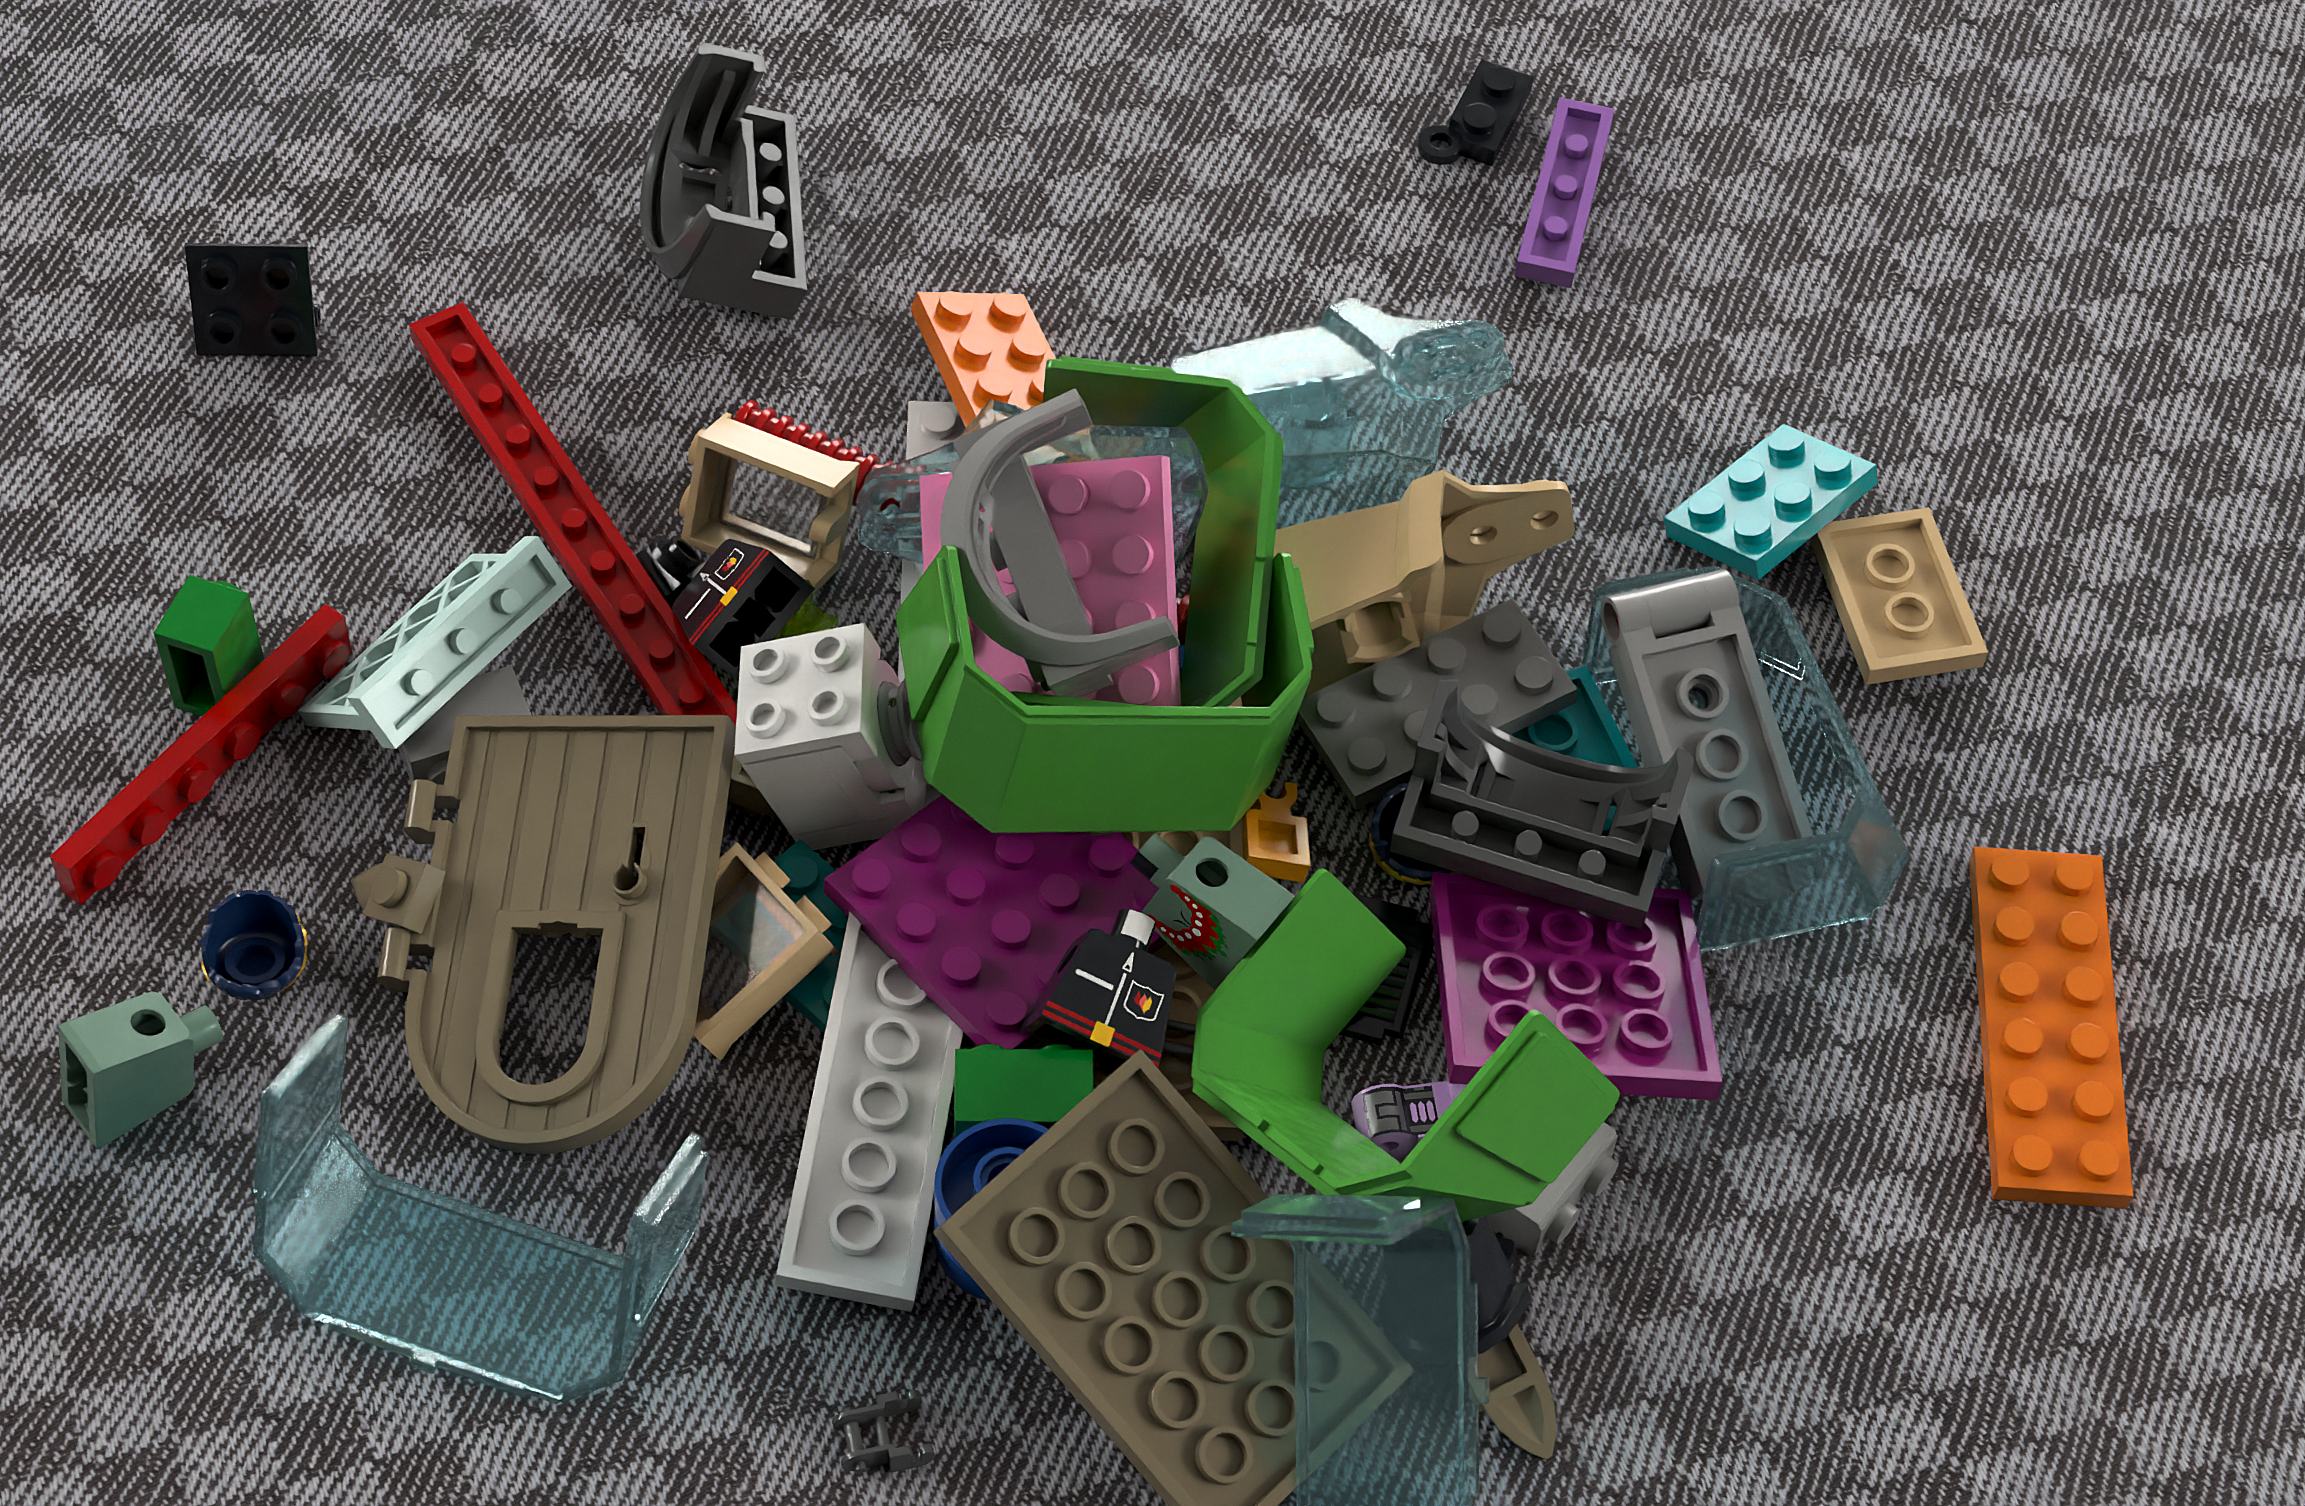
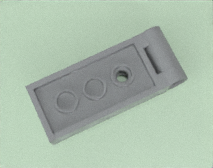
M1725 569L1604 597L1601 602V619L1606 636L1613 645L1608 651L1645 768L1667 763L1677 748L1684 749L1695 759L1677 822L1669 842L1683 890H1689L1691 902L1729 892L1726 882L1728 874L1733 869L1743 866L1752 859L1805 843L1817 847L1739 605L1738 591L1730 573ZM1688 694L1695 696L1699 700L1700 709L1691 704ZM1804 856L1803 861L1808 871L1811 869L1809 866L1810 861L1808 857Z

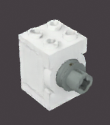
M865 623L741 646L734 755L790 835H792L795 842L802 840L812 850L882 838L925 807L926 780L923 771L916 721L911 720L906 681L904 678L900 683L894 669L885 660H879L881 648Z

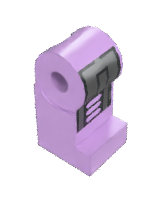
M1448 1077V1081L1410 1086L1397 1084L1371 1086L1360 1091L1351 1101L1356 1130L1393 1158L1403 1162L1466 1085L1449 1084Z

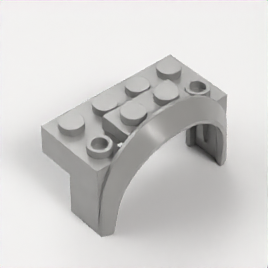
M1076 388L1047 402L952 440L959 460L949 463L953 477L943 502L940 540L941 548L943 545H955L957 548L966 610L972 621L1000 646L1023 657L1034 682H1040L1044 692L1053 690L1059 697L1080 698L1113 685L1111 673L1180 646V642L1171 620H1167L1165 615L1107 633L1094 634L1024 456L1025 453L1093 426L1086 405ZM992 562L997 572L1008 568L1017 590L1016 592L1005 596L996 578Z

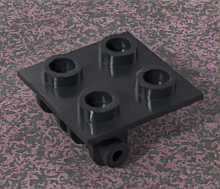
M185 243L197 355H318L316 328L320 327L321 311L319 304H313L308 244Z

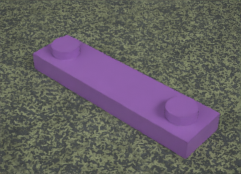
M1559 97L1517 259L1515 277L1567 288L1572 287L1612 125L1614 108Z

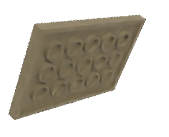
M1141 1049L1126 1060L933 1231L935 1236L1168 1506H1278L1417 1370L1409 1358Z

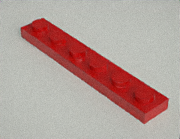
M323 605L51 854L50 859L61 891L79 905H82L97 890L108 887L117 878L122 867L144 846L152 845L158 841L174 818L191 803H196L203 799L211 790L216 779L237 760L240 761L247 758L255 750L260 739L281 719L292 716L300 708L304 698L325 678L335 676L344 667L348 657L352 654L345 616L329 605Z

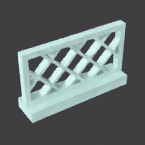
M524 536L505 554H471L299 709L298 713L308 726L370 730L383 748L396 749L568 591L572 585L538 536Z

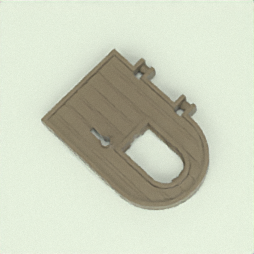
M456 715L444 785H437L432 781L422 779L411 782L403 830L416 844H434L430 865L446 873L422 934L396 927L385 930L377 980L390 992H408L405 1010V1038L408 1055L416 1077L430 1100L449 1119L471 1136L500 1149L527 1154H552L588 1146L609 1137L639 1117L656 1101L678 1071L688 1050L697 1017L735 751L736 726L728 715ZM434 809H459L456 824H452L449 820H432ZM638 833H645L639 868L634 863ZM633 865L639 873L638 882L636 877L632 874ZM567 933L574 934L577 938L601 935L602 939L587 1037L579 1059L564 1075L544 1084H523L509 1078L501 1069V1044L499 1039L504 1029L519 934L547 935L549 938H559ZM408 956H434L431 973L426 972L424 969H406Z

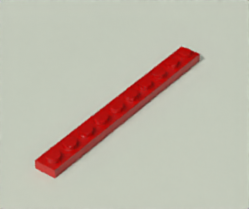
M464 302L409 324L413 343L660 715H728L736 726V703L702 653L689 642L675 613Z

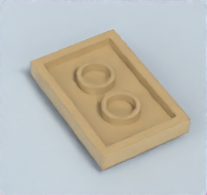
M1929 507L1833 521L1810 538L1865 685L1983 667L1988 650Z

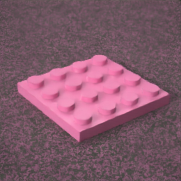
M1155 455L1029 466L1094 634L1107 633L1165 615L1167 620H1171L1178 637L1170 457ZM952 473L919 475L923 573L941 549V513L944 498L953 477ZM992 562L996 578L1005 596L1016 592L1017 590L1008 568L997 572ZM968 616L976 666L1009 692L1019 691L1058 696L1053 690L1044 692L1040 682H1034L1025 659L1003 648L989 638ZM1177 646L1111 673L1113 685L1080 697L1083 699L1146 706H1181L1179 647Z

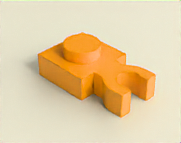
M1285 782L1277 799L1271 798L1263 792L1243 815V859L1268 877L1303 883L1311 867L1307 818L1291 815L1298 796L1297 784Z

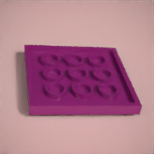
M942 794L824 878L823 893L847 916H849L850 911L861 923L860 929L890 959H894L898 963V967L977 1046L995 1044L1006 1049H1029L1039 1040L1020 1032V1029L1070 945L1091 928L1100 929L1111 934L1120 910L1128 909L1142 913V910L1159 888L1129 864L1139 850L1120 832H1113L1112 834H1090L1089 832L991 833ZM1156 931L1147 950L1150 954H1154L1167 944Z
M1433 872L1429 887V898L1449 1084L1467 1085L1523 1017L1531 1010H1538L1610 1080L1621 1095L1717 1101L1723 1082L1689 890L1655 888L1643 927L1638 929L1464 874Z

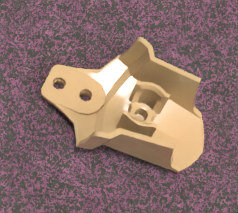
M1440 470L1412 480L1400 501L1277 529L1274 557L1277 553H1289L1293 566L1299 567L1314 642V652L1311 655L1313 668L1310 671L1311 679L1305 696L1307 697L1382 660L1392 659L1412 648L1419 647L1420 642L1472 618L1487 579L1536 553L1570 539L1574 534L1575 528L1571 496L1566 483L1562 481L1536 480L1523 484L1470 485L1447 471Z

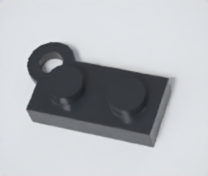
M1481 59L1450 117L1449 126L1443 124L1431 125L1424 128L1420 133L1417 148L1421 157L1432 164L1447 165L1463 156L1493 166L1531 93L1534 76ZM1436 140L1445 141L1450 147L1438 149L1431 142Z

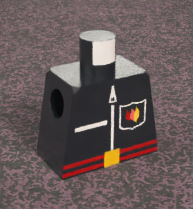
M728 539L718 547L706 563L699 565L692 573L693 579L676 598L672 609L689 642L739 682L741 646L772 641L815 588L768 549Z
M1123 909L1118 912L1111 934L1100 929L1091 928L1077 938L1067 949L1022 1024L1020 1032L1048 1045H1066L1075 1050H1093V1066L1110 1074L1140 1049L1158 1068L1162 1055L1176 969L1171 963L1147 952L1157 926L1156 922L1143 913Z

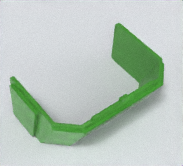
M1068 356L1047 360L1042 403L1076 388L1093 423L1091 427L1164 435L1201 480L1180 687L1181 706L1228 707L1260 681L1263 675L1284 440L1239 385L1233 384L1228 378L1175 373L1174 369ZM1019 691L1010 692L1027 706H1146Z
M943 545L896 612L911 720L916 721L925 780L991 833L1089 832L1090 834H1112L1113 832L1230 831L1272 783L1311 679L1310 671L1313 668L1311 655L1314 652V642L1300 570L1298 566H1293L1289 553H1277L1273 558L1263 675L1260 681L1241 695L1242 707L1025 705L975 665L960 565L955 545Z
M1319 869L1198 1010L1191 1077L1194 1078L1192 1091L1335 1205L1455 1224L1532 1204L1547 1185L1557 1179L1615 1109V1104L1620 1096L1619 1090L1544 1014L1538 1010H1531L1507 1036L1402 1163L1397 1161L1321 1103L1324 1051L1404 957L1406 947L1331 872L1326 869Z

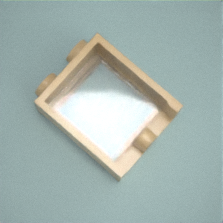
M726 412L706 430H699L691 443L688 453V462L693 465L691 483L685 490L679 507L680 516L685 518L681 539L691 547L712 555L728 539L766 548L812 585L815 590L811 594H814L840 569L860 463L840 461L732 420V414Z
M738 842L719 858L698 1011L693 1035L720 1061L739 1037L830 953L834 956L839 952L823 935V932L832 924L805 895L795 904L782 890L791 881L788 876L765 852L761 853L754 860Z

